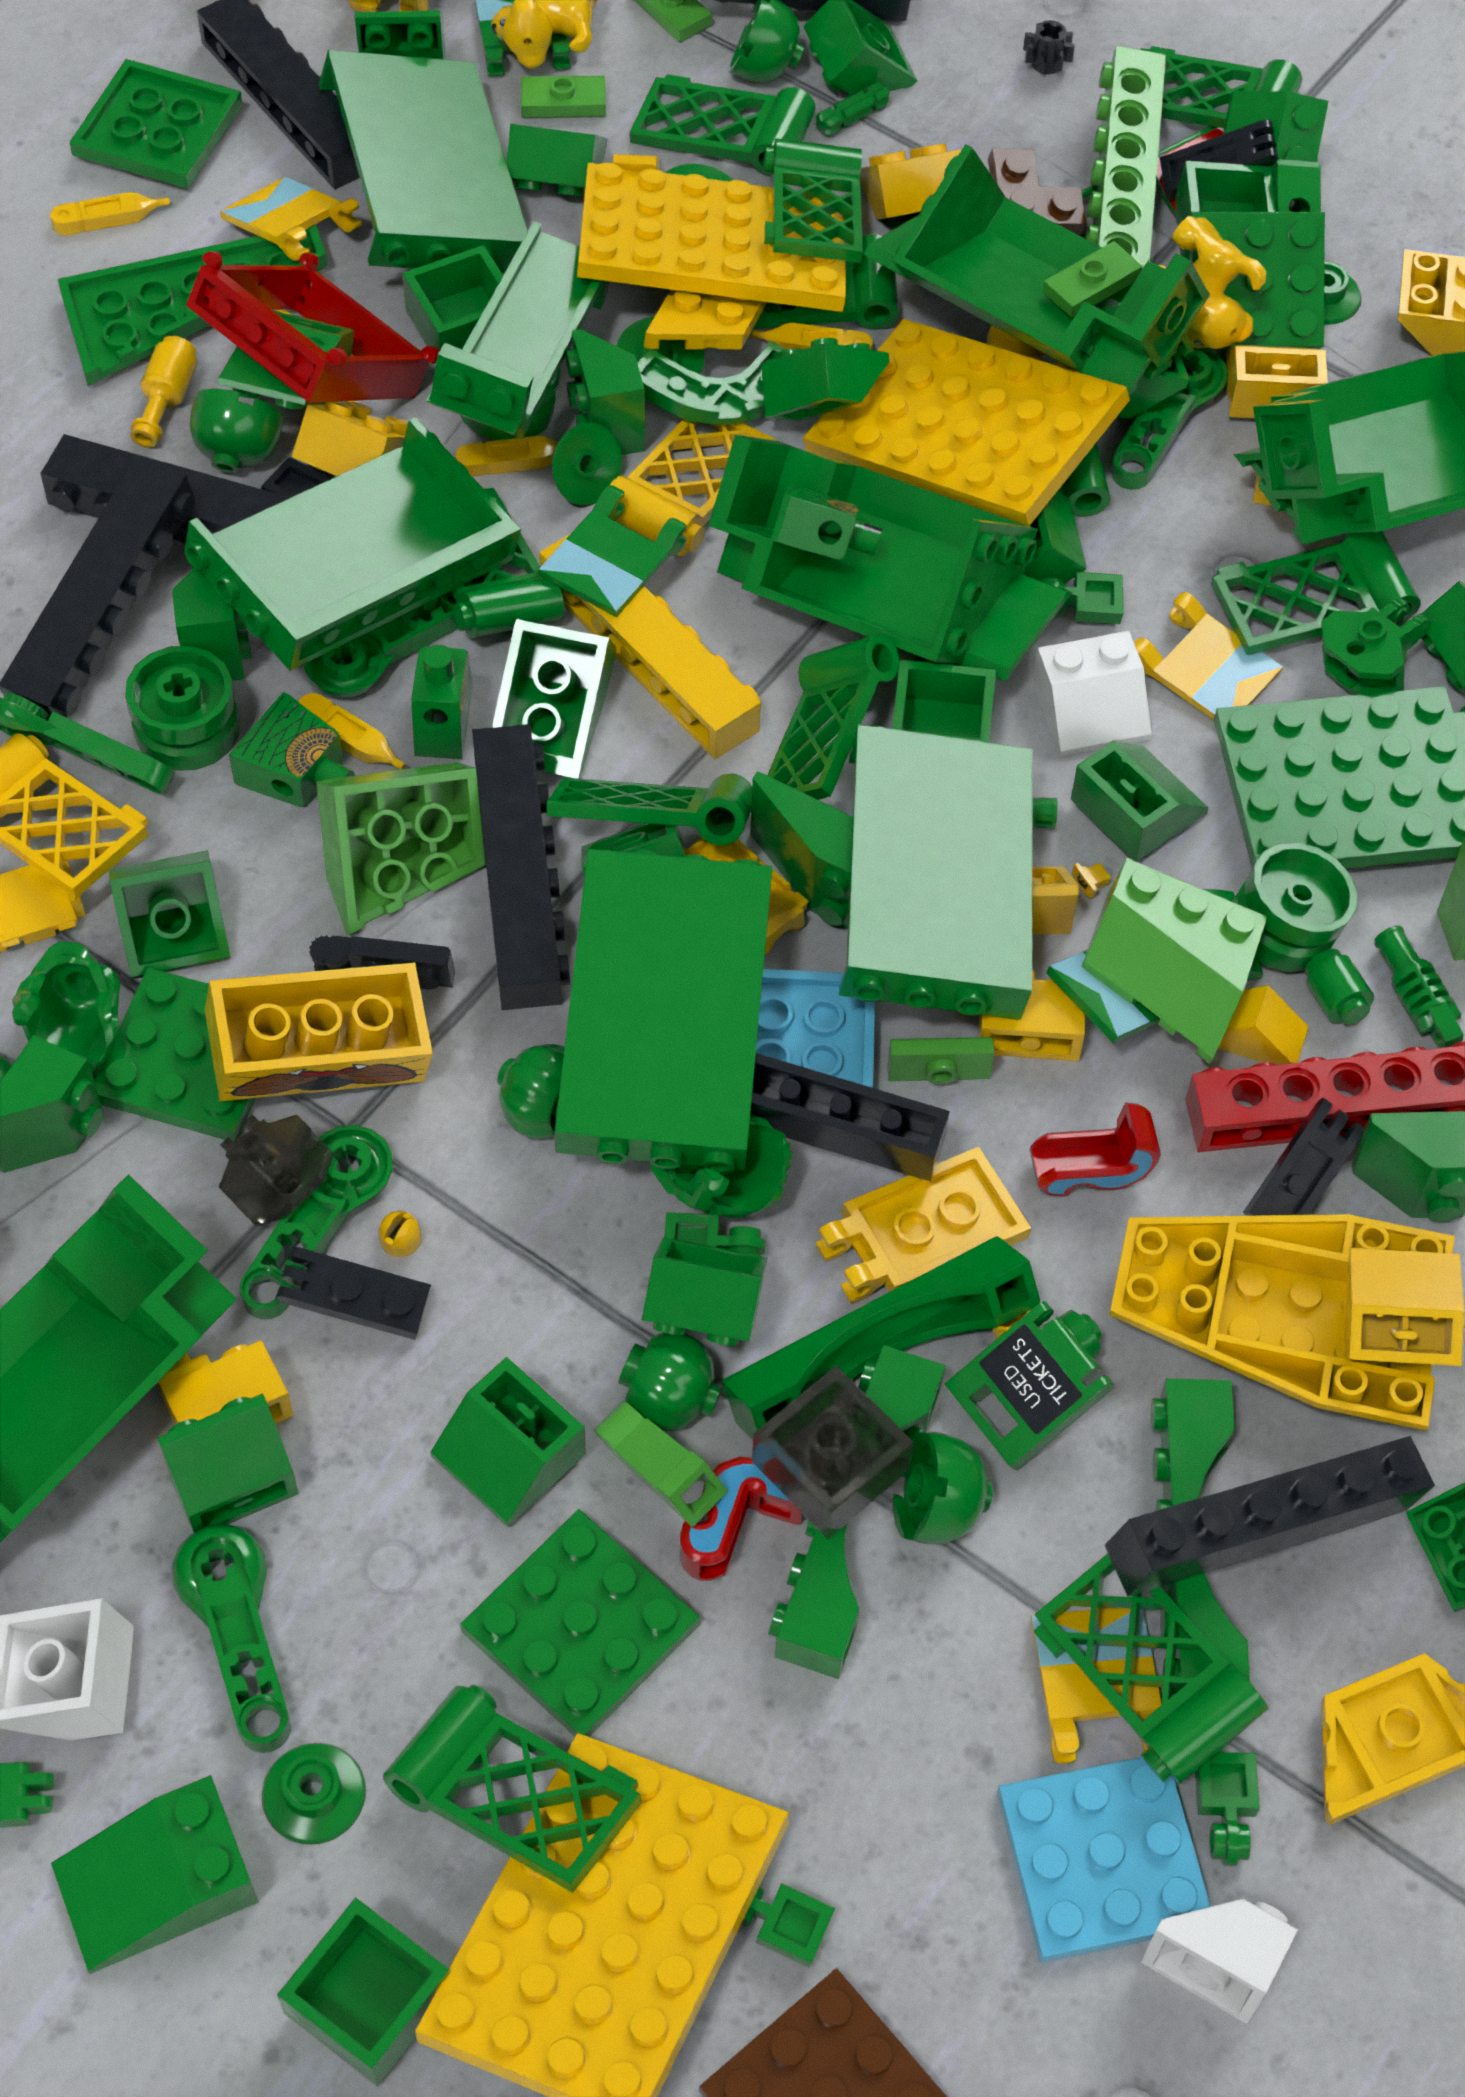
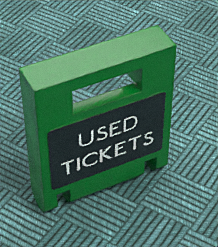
M1046 1301L1033 1307L944 1383L1009 1467L1015 1470L1021 1468L1106 1396L1115 1386L1107 1375L1099 1377L1088 1387L1085 1383L1102 1368L1059 1317L1054 1318L1041 1329L1039 1328L1054 1313V1310ZM991 1392H993L1018 1424L1005 1436L1000 1433L977 1404V1402L982 1401Z

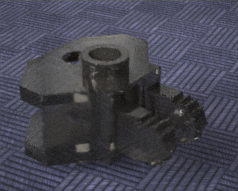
M297 1114L267 1123L264 1119L259 1121L255 1116L251 1115L244 1122L248 1132L242 1135L238 1142L232 1141L228 1137L220 1144L227 1152L225 1156L229 1161L219 1188L256 1227L286 1218L325 1181L334 1154L311 1131L312 1129Z

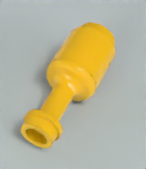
M167 336L162 342L158 343L142 378L141 389L149 401L142 418L133 420L130 433L131 439L142 447H154L157 441L161 439L163 431L159 423L165 408L175 407L183 402L198 365L196 348L184 338Z

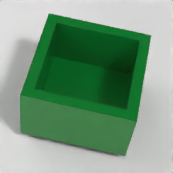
M1186 161L1175 196L1177 227L1192 212H1277L1272 168L1270 166ZM1180 248V255L1189 260V250Z
M484 245L403 272L406 312L427 346H436L440 351L444 343L463 349L503 275Z
M900 660L892 729L916 733H931L937 736L966 740H980L989 743L996 670Z
M663 1237L653 1257L642 1320L653 1322L654 1330L666 1334L684 1335L685 1330L688 1329L707 1333L706 1339L716 1344L736 1346L739 1340L749 1342L756 1320L768 1258Z
M355 1897L279 1991L277 1997L285 2015L378 2087L416 2038L415 2030L440 1984L450 1974V1969Z

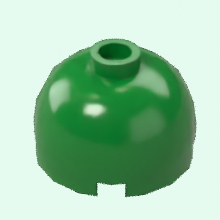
M757 0L751 11L756 14V17H752L748 25L745 24L730 63L731 69L729 73L756 84L770 83L778 79L787 67L791 69L796 68L803 53L804 45L798 43L800 34L797 17L787 5L779 0Z
M216 388L203 389L198 392L192 405L190 431L193 443L204 456L212 460L211 465L223 472L237 473L239 468H251L266 461L275 451L280 439L284 416L279 410L258 398L254 399L253 406L239 402L240 392Z
M916 1432L910 1437L900 1456L895 1475L905 1477L903 1487L904 1498L898 1494H893L894 1521L900 1537L924 1544H945L966 1536L980 1520L982 1512L985 1513L989 1509L993 1496L992 1483L987 1479L986 1469L979 1455L966 1442L944 1433Z

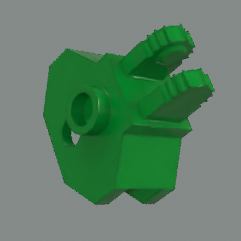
M1400 597L1392 600L1390 604L1384 606L1380 611L1374 607H1371L1366 612L1334 611L1321 621L1325 674L1352 695L1404 690V663L1407 661V651L1419 639L1425 636L1431 622L1420 613L1399 627L1397 624L1404 619L1410 607ZM1351 671L1359 679L1350 678L1347 675L1348 672Z

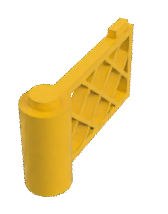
M683 419L628 477L618 476L610 484L625 492L624 498L620 500L625 505V510L622 516L615 522L655 542L667 520L676 518L687 526L686 530L682 533L686 537V545L675 555L682 557L689 551L695 552L704 539L705 528L703 526L711 518L722 478L710 479L708 470L726 467L735 435L774 441L776 439L744 423L710 424L718 428L719 432L696 434L695 427L700 422L690 423ZM717 445L724 446L726 454L703 457L700 448ZM692 448L695 457L672 460L670 453L673 450ZM699 471L701 480L678 482L676 473ZM668 474L670 484L653 485L645 481V479L652 475ZM706 493L707 501L701 508L683 499L684 495Z
M15 733L0 746V819L6 814L23 812L22 825L0 827V845L77 898L149 836L146 825L149 824L147 817L128 804L119 809L47 759L49 753L46 747L35 736L28 735L26 737L20 733ZM48 779L59 785L58 794L33 797L34 791ZM89 805L92 808L91 817L66 820L67 807ZM57 808V821L32 824V811ZM122 828L126 831L117 841L99 843L100 830ZM91 831L90 844L65 847V834ZM56 835L55 848L41 850L30 848L31 838ZM89 858V865L74 878L63 871L64 861Z

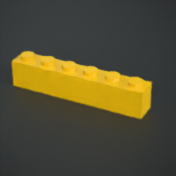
M569 535L539 552L540 567ZM644 586L616 618L561 588L564 606L591 634L611 639L617 647L615 659L714 760L760 731V710L762 705L756 691L747 684L743 685L731 673L726 661L717 654L713 655L701 643L696 631L689 625L684 626L672 614L670 607L662 597L654 596Z

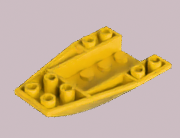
M1349 1214L1129 1217L1109 1315L1315 1408L1427 1431L1435 1377H1430L1432 1364L1349 1360L1344 1356L1349 1248L1453 1253L1455 1236Z

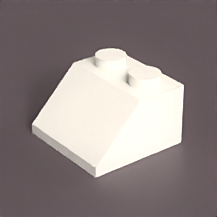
M1129 631L1044 646L1037 649L1032 684L1059 757L1100 750L1112 741L1136 743L1151 740L1152 730L1144 667Z
M102 1598L0 1615V1729L70 1741L123 1733L134 1626Z
M1240 1899L1162 1919L1141 1963L1248 2024L1266 1995L1298 1929L1287 1924L1286 1916L1273 1906L1263 1902L1252 1904L1245 1899Z

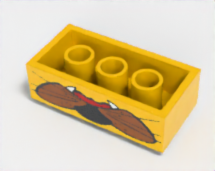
M415 963L209 981L205 1015L219 1101L425 1081L433 1052Z

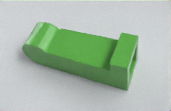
M622 1401L594 1429L596 1435L607 1448L692 1528L728 1492L705 1460L692 1450L690 1452L648 1418L644 1419L642 1415L625 1401ZM694 1482H705V1490L699 1499L689 1504L682 1500L680 1496Z

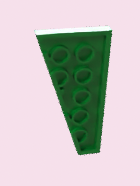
M315 224L305 229L307 237L300 240V243L304 248L309 249L310 253H314L317 256L318 267L316 271L318 272L327 267V258ZM254 236L57 279L87 386L152 355L155 346L167 336L186 338L210 326V324L186 306L201 265H207L202 261L203 255L206 252L216 251L220 253L222 265H304L299 260L293 261L277 244L260 236Z

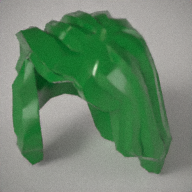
M59 941L48 948L30 975L20 983L16 995L12 999L14 1007L12 1010L13 1022L18 1026H22L28 1042L34 1035L87 1058L91 1072H93L111 1054L118 1034L120 992L118 975L107 965L99 964L82 944Z
M750 1112L745 1170L734 1169L731 1173L720 1174L715 1168H703L702 1166L681 1165L674 1169H663L650 1164V1167L666 1192L675 1195L687 1206L707 1214L724 1215L727 1218H744L750 1214L769 1209L780 1201L781 1195L784 1193L783 1185L788 1177L786 1172L791 1168L792 1152L789 1150L790 1143L786 1141V1135L783 1132L774 1129L766 1119Z

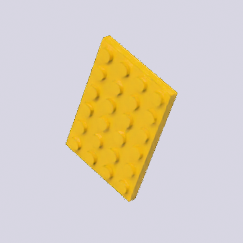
M588 163L577 277L843 312L846 298V261L773 252V245L764 244L765 221L773 222L772 187L751 185L741 180L728 182L706 179L697 174L687 176L669 174L653 168L644 169L640 172L621 169L620 166L614 163ZM816 197L809 200L816 206L825 204ZM795 207L788 209L795 216L803 214V212ZM838 212L831 215L838 221L845 220V217ZM817 222L810 224L817 231L825 229ZM795 231L783 236L803 239V237L797 234ZM839 237L831 240L834 243L845 244V241Z
M903 319L877 349V351L889 352L890 362L863 401L822 414L802 439L806 451L825 458L848 461L1030 526L1130 399L1127 387Z
M577 1733L567 1753L601 1772L609 1764L636 1779L638 1788L635 1791L640 1793L641 1804L573 1893L509 1857L449 1968L450 1974L440 1984L417 2026L415 2034L417 2042L547 2097H658L789 1826V1812ZM558 1768L545 1792L570 1787L569 1774ZM576 1779L577 1785L584 1784V1782ZM607 1795L581 1799L584 1821L609 1816L619 1802ZM574 1801L539 1808L543 1830L578 1822ZM534 1814L523 1834L536 1831ZM595 1834L587 1836L588 1842ZM581 1837L546 1844L548 1858L569 1869L583 1850ZM539 1846L532 1847V1849L540 1853Z

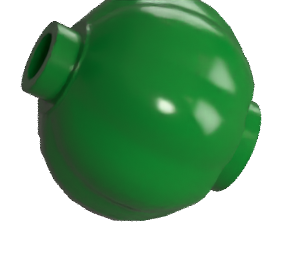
M543 1044L527 1048L516 1059L510 1058L505 1061L499 1070L497 1082L501 1086L499 1100L504 1116L510 1126L525 1137L546 1139L555 1136L564 1046Z
M659 1333L652 1336L647 1347L635 1343L618 1380L619 1384L629 1388L625 1402L630 1404L644 1419L648 1418L663 1431H676L686 1428L699 1417L700 1413L710 1417L723 1389L722 1386L714 1383V1361L709 1351L701 1342L686 1334L671 1335Z

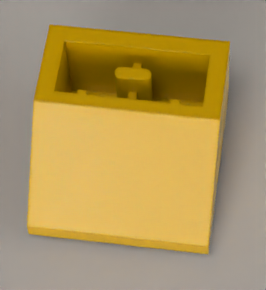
M946 143L909 149L910 158L908 159L905 157V151L868 157L870 166L861 168L860 183L875 218L884 219L920 212L925 200L930 195H934L944 179L948 163L953 157L959 155L961 149L947 151Z
M1404 249L1397 320L1432 356L1441 353L1465 351V257Z
M1234 344L1226 347L1229 417L1255 418L1253 407L1271 402L1272 396L1328 382L1326 350Z
M346 401L345 404L342 402H326L325 405L308 404L291 457L339 476L403 446L408 422L391 416H385L384 420L371 416L372 408L356 401Z
M1349 1248L1344 1356L1349 1360L1462 1366L1464 1301L1460 1254Z

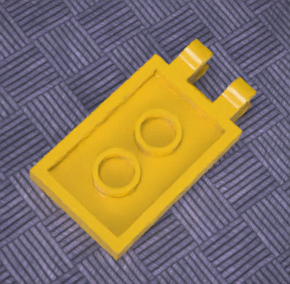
M978 1146L938 1163L931 1182L909 1175L844 1202L841 1211L844 1219L832 1221L820 1227L818 1232L822 1239L817 1241L815 1246L825 1262L840 1257L851 1247L854 1248L862 1263L853 1265L844 1271L848 1281L840 1286L850 1304L864 1300L882 1285H885L888 1292L995 1236L1000 1237L1010 1246L1028 1239L1031 1227Z

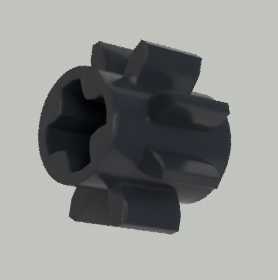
M1047 20L1037 23L1035 34L1031 32L1025 33L1023 50L1026 51L1025 63H1031L1032 67L1042 74H1054L1062 71L1063 61L1073 62L1075 45L1072 43L1073 32L1067 31L1065 26L1058 21Z

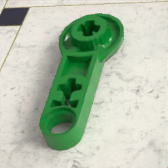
M1200 348L1186 356L1181 355L1186 372L1187 370L1194 371L1193 376L1188 375L1189 382L1186 388L1137 415L1113 456L1111 475L1117 485L1129 490L1140 489L1146 486L1192 411L1213 401L1223 391L1228 373L1226 364L1216 352L1209 348ZM1151 432L1158 433L1153 435L1148 448L1143 446L1144 436H1149ZM1127 460H1134L1140 462L1144 469L1138 473H1130L1122 469L1120 465Z
M473 579L463 585L470 586L479 583ZM451 591L305 663L304 670L311 684L324 694L337 698H352L364 694L377 684L387 666L458 628L454 619V604L449 601V597L452 596ZM345 658V662L347 663L348 660L351 659L352 663L343 665V661L341 660L340 663L337 664L336 660Z
M6 692L4 698L0 697V730L10 736H13L15 733H20L26 737L33 735L43 745H53L160 795H164L175 774L171 768L160 761L55 712H52L48 721H46L48 713L44 709L19 695Z
M358 1125L338 1126L323 1133L310 1146L304 1163L302 1188L257 1254L240 1283V1295L247 1311L254 1317L273 1319L281 1315L289 1306L278 1301L276 1298L269 1303L261 1304L251 1299V1292L258 1283L272 1281L279 1286L297 1290L301 1288L282 1280L283 1272L279 1269L286 1259L283 1249L285 1244L294 1246L299 1240L304 1249L323 1254L349 1212L375 1199L387 1186L393 1170L392 1152L385 1139L375 1131ZM349 1156L357 1157L359 1165L357 1170L353 1171L351 1167H348L349 1173L341 1172L338 1163L341 1159L345 1158L346 1162H349ZM288 1259L284 1264L285 1267L307 1270V1267L292 1263Z
M225 1523L208 1525L191 1533L178 1547L172 1563L173 1586L181 1601L209 1628L235 1722L243 1743L255 1752H273L282 1747L287 1741L291 1731V1724L259 1616V1607L267 1574L266 1557L258 1541L241 1527ZM223 1560L225 1566L228 1567L226 1569V1578L215 1581L213 1573L208 1577L204 1576L212 1572V1562ZM252 1660L255 1668H259L256 1670V1678L261 1691L260 1695H255L251 1698L244 1677L238 1675L242 1672L241 1663ZM261 1710L273 1711L280 1717L277 1730L267 1737H257L248 1731L250 1718Z

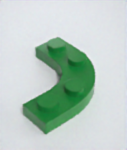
M771 341L748 368L738 375L725 378L705 377L690 371L653 349H649L637 364L645 388V398L652 403L680 416L690 423L738 424L752 421L765 415L761 364L779 358V352L786 349Z

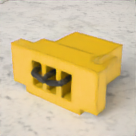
M1076 863L1071 872L1081 890L1090 899L1095 897L1098 889L1108 886L1111 880L1110 875L1101 863L1090 867H1081L1079 863Z

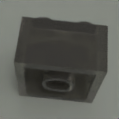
M835 1366L753 1434L752 1462L829 1539L910 1470L914 1442L856 1384Z

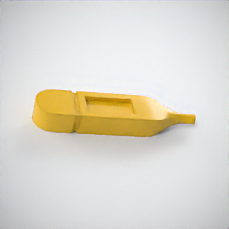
M127 192L78 201V203L71 202L58 205L51 210L50 218L52 227L57 234L72 235L82 233V231L89 232L137 223L143 220L152 210L160 206L170 205L169 197L154 199L138 193Z
M799 323L783 324L766 332L752 330V338L765 339L768 342L773 341L785 349H807L811 347V341L820 338H835L838 340V345L844 346L853 343H867L870 345V350L873 348L871 336L861 331H844V329Z
M545 436L523 437V439L513 438L488 441L485 444H482V442L471 443L459 447L455 458L468 469L472 477L483 476L486 473L491 475L541 469L552 464L553 454L558 442Z
M317 693L306 694L298 701L335 729L340 735L342 749L355 758L368 764L387 763L400 770L406 768L407 764L396 758L386 738L380 731L337 704L334 705L332 701Z

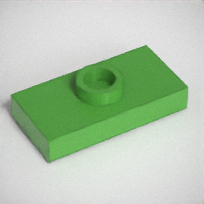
M634 0L679 42L712 26V13L698 0Z
M605 75L521 77L522 118L606 116Z
M1113 241L1044 281L1043 293L1073 318L1084 301L1094 306L1134 283L1143 266Z
M993 1038L890 1040L887 1063L888 1081H929L935 1084H945L953 1080L990 1079L994 1058Z

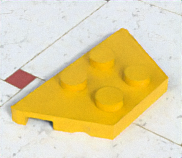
M670 290L645 333L644 348L659 349L660 340H685V349L713 347L741 350L767 302Z
M1423 1653L1324 1695L1321 1701L1324 1818L1328 1826L1465 1767V1684L1453 1680L1448 1674L1447 1669L1427 1654Z

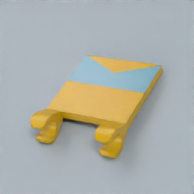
M286 176L220 210L221 219L277 244L293 261L299 260L303 253H310L309 249L301 245L300 240L307 237L305 229L331 217L345 232H350L362 225V221L356 219L352 212L359 209L357 200L348 198L344 201H339Z
M1182 592L1174 599V607L1169 613V618L1177 626L1192 630L1165 659L1149 640L1138 638L1134 641L1144 667V674L1152 676L1213 720L1216 708L1251 705L1283 668L1282 665L1262 651L1246 655L1236 633L1207 614L1199 601L1188 592Z
M1130 1608L1101 1609L1098 1634L1128 1635ZM1140 1609L1138 1636H1148L1143 1609ZM1091 1610L1064 1612L1054 1621L1064 1632L1088 1633ZM1031 1615L1032 1631L1041 1625L1035 1615ZM1033 1631L1049 1723L1053 1761L1056 1764L1073 1763L1076 1760V1752L1079 1748L1075 1721L1117 1718L1121 1716L1066 1652L1056 1659ZM1075 1644L1086 1656L1087 1645ZM1097 1645L1095 1668L1100 1673L1124 1674L1126 1647ZM1136 1647L1134 1674L1156 1675L1151 1648ZM1111 1685L1122 1696L1123 1685ZM1133 1686L1131 1709L1143 1721L1161 1706L1159 1687ZM1142 1741L1143 1751H1146L1148 1747Z

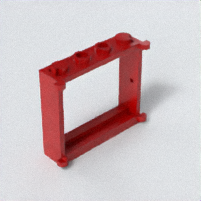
M208 251L202 258V261L207 265H201L186 303L189 309L309 403L415 398L429 364L437 363L438 353L440 352L436 346H425L420 351L317 272L318 258L314 253H303L300 256L299 262L304 266L222 265L220 253ZM294 309L305 318L355 330L351 351L354 356H347L342 348H332L326 353L272 310Z

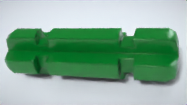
M876 81L864 88L865 92L859 90L833 105L834 109L832 107L824 109L816 115V128L824 136H831L841 130L840 125L842 128H845L872 113L871 108L873 111H876L888 104V95L890 94L888 88L884 87L881 82Z

